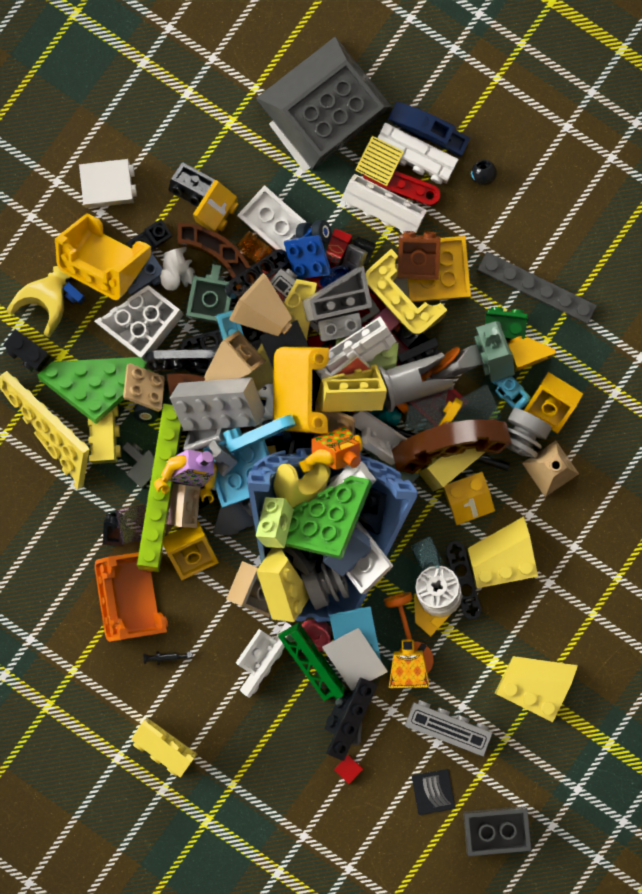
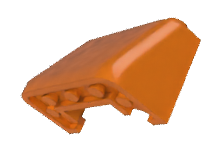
M139 552L109 556L95 561V574L104 632L109 642L167 632V618L162 613L157 612L151 574L153 571L138 569Z

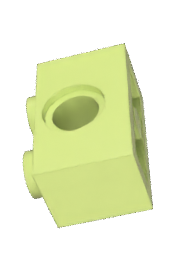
M265 497L256 537L265 547L285 548L294 511L285 498Z

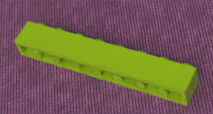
M163 404L137 561L138 569L159 572L174 481H167L170 488L167 494H163L161 489L157 492L154 482L163 477L161 474L167 461L171 457L178 455L182 434V426L173 405Z

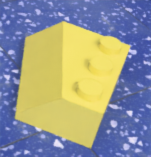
M524 516L467 548L476 589L538 577L530 534Z
M272 547L256 572L271 618L273 620L295 622L310 597L303 579L283 550Z
M513 656L495 694L553 722L572 684L578 665Z
M148 718L143 720L131 739L134 741V747L142 752L144 750L151 755L150 758L158 764L162 763L170 773L175 776L178 775L180 778L197 756L196 752Z

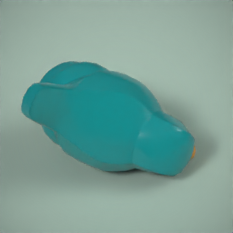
M383 406V410L372 411L373 416L388 426L392 425L394 427L399 423L402 415L401 411L397 408H394L393 412H388L385 406Z

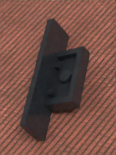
M360 677L352 695L344 692V696L335 701L333 711L328 717L324 728L334 734L326 752L328 755L342 761L345 760L375 693L377 684Z

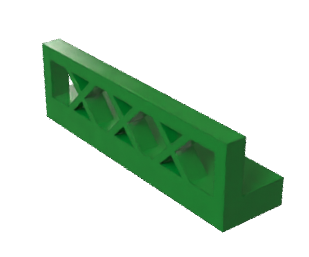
M300 622L278 634L281 642L323 701L333 696L336 700L344 696L345 686ZM290 634L296 643L289 642L285 636ZM299 649L302 650L308 660L299 657ZM310 665L315 668L319 676L311 674L309 671ZM322 682L327 685L330 690L329 692L325 693L321 688Z

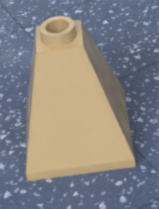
M264 273L238 300L229 318L232 322L279 336L281 333L285 335L292 327L290 323L291 315Z
M238 330L221 342L204 378L205 381L241 378L260 367L266 360Z
M556 440L539 451L536 459L530 457L522 463L544 497L579 475Z

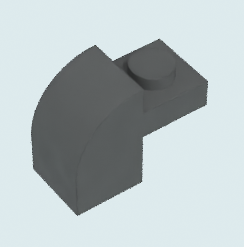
M127 442L123 449L137 461L127 475L144 489L151 481L155 457L149 450L142 455L143 450L136 443L131 445Z

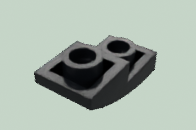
M162 219L145 228L141 234L129 240L126 245L132 248L137 241H141L151 246L152 252L173 235Z

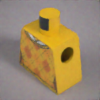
M402 640V651H394L389 688L429 687L423 651H414V640Z

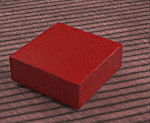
M349 755L334 769L348 784L363 770Z

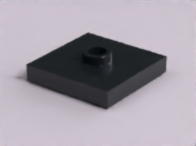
M298 320L291 322L292 327L285 335L281 333L279 336L265 333L259 336L273 370L274 353L280 347H309Z

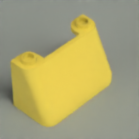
M390 249L366 271L368 287L409 332L416 335L421 334L439 323L445 317L447 309L441 302L433 306L425 302L419 308L411 302L393 282L398 274V265L395 262L398 255Z

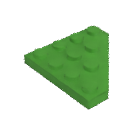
M140 357L51 362L37 375L40 381L97 424L124 400L126 367L129 363L152 372L154 370L147 368L146 362Z
M351 475L343 479L344 482L333 488L331 486L318 493V497L309 502L304 501L293 507L294 511L285 546L342 559L372 486L371 480Z

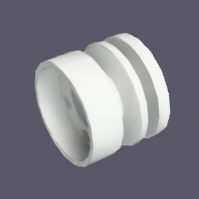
M438 565L428 567L421 572L417 578L415 588L423 609L430 615L438 617L448 616L456 611L461 604L462 592L454 572L447 567ZM440 585L442 590L438 589L437 592H435L434 587L438 588Z

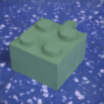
M213 264L211 275L206 274L205 278L193 276L186 313L187 319L218 324L216 315L231 311L233 299L229 298L225 292V286L228 282L224 281V277H220V265Z
M495 321L476 327L477 336H474V340L483 362L482 369L485 376L489 375L491 382L515 375L513 354L510 352L503 334L501 323Z

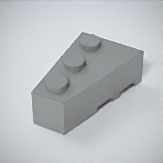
M364 266L353 269L303 300L306 320L313 321L371 308L372 302Z

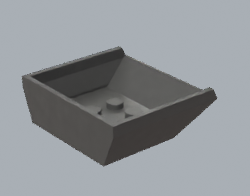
M336 36L256 98L260 106L312 170L392 109L390 103Z

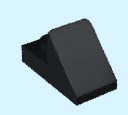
M370 488L358 520L365 529L375 534H380L387 494L375 488Z

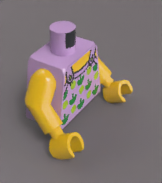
M186 450L175 457H171L161 474L163 477L154 482L157 492L161 489L163 494H167L170 490L167 484L168 480L198 487L205 486V488L200 490L201 500L203 502L204 498L208 496L209 503H212L214 497L211 488H214L217 465L214 463L213 455L209 451Z

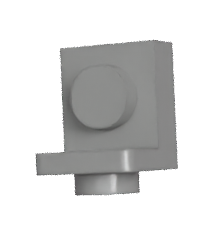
M215 440L209 444V448L213 452V458L216 460L217 470L222 476H225L238 462L233 454L229 453L227 448Z

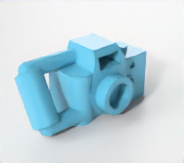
M512 376L492 382L497 386L495 393L512 408L522 409L530 401V395ZM498 389H500L505 395L503 396V395L498 391ZM520 393L523 397L515 404L512 400Z

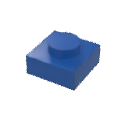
M69 282L64 286L63 289L67 292L64 296L73 304L77 301L81 305L86 299Z

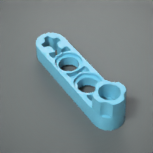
M287 415L242 435L240 427L225 431L223 437L229 453H235L283 432L296 424L293 415Z

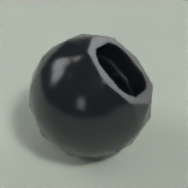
M481 160L473 165L471 175L477 184L485 186L495 180L497 170L491 161Z

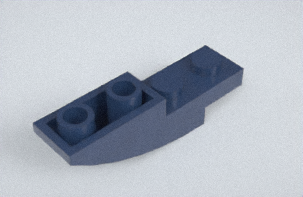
M400 102L395 103L387 119L418 138H426L458 157L463 155L470 140V137L455 130L454 125L425 111Z

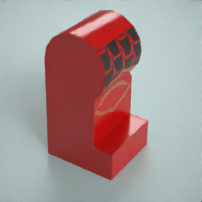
M336 228L326 250L330 269L335 271L339 267L347 246L352 240V235Z

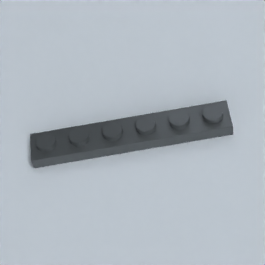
M486 252L477 270L585 324L589 323L597 306L489 252Z

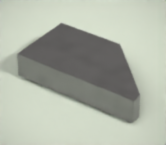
M349 244L343 260L345 271L349 273L355 268L364 266L368 252L353 244Z

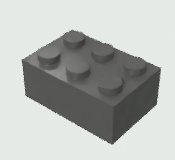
M525 806L463 811L466 852L468 856L531 851L528 811Z

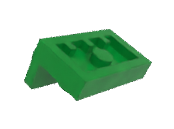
M491 307V310L488 309L486 311L485 324L495 321L500 322L505 339L512 340L519 336H522V339L525 338L528 314H524L523 310L512 309L511 312L503 311L504 308Z

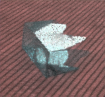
M431 537L411 546V551L421 571L432 566L439 568L441 557Z

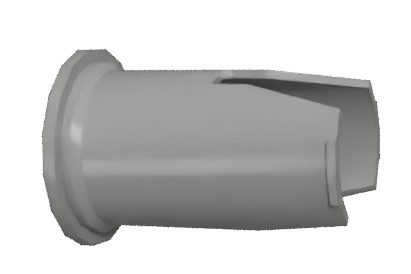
M441 352L431 357L386 370L378 366L387 389L384 402L386 410L393 412L398 404L445 390H452L454 388L453 379H436L422 382L420 376L440 364L441 359L445 355Z

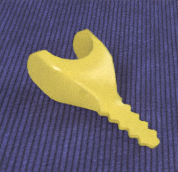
M58 266L53 267L54 272L49 273L48 277L24 286L7 308V313L12 316L21 306L28 304L42 306L49 314V321L44 330V335L47 337L52 335L62 319L64 311L63 287L67 284L66 280L70 279V276L63 273Z
M316 463L314 469L304 474L303 478L298 479L296 469L292 465L281 464L278 467L273 484L276 497L285 498L292 508L304 501L309 502L318 497L317 494L326 489L330 478L331 470L329 466Z

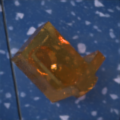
M248 231L236 245L247 258L255 263L273 252L268 245L259 240L251 231Z

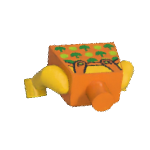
M346 426L313 438L312 454L299 462L302 472L314 469L316 463L325 464L335 470L348 465L356 468L361 462L362 438L359 435L354 436Z

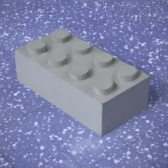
M252 377L178 383L170 396L183 431L257 426L265 413Z

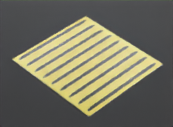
M372 136L355 170L387 186L404 151Z

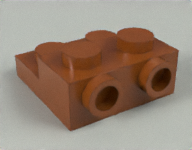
M404 231L403 235H399L397 278L439 280L441 239L440 236H436V232H424V235H416L414 231Z

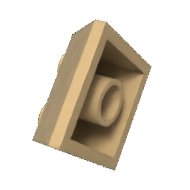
M242 561L226 599L270 617L268 605L256 572L258 567Z

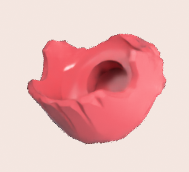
M314 619L304 621L302 627L319 651L322 652V647L332 642L333 632L331 626L326 621L317 622Z

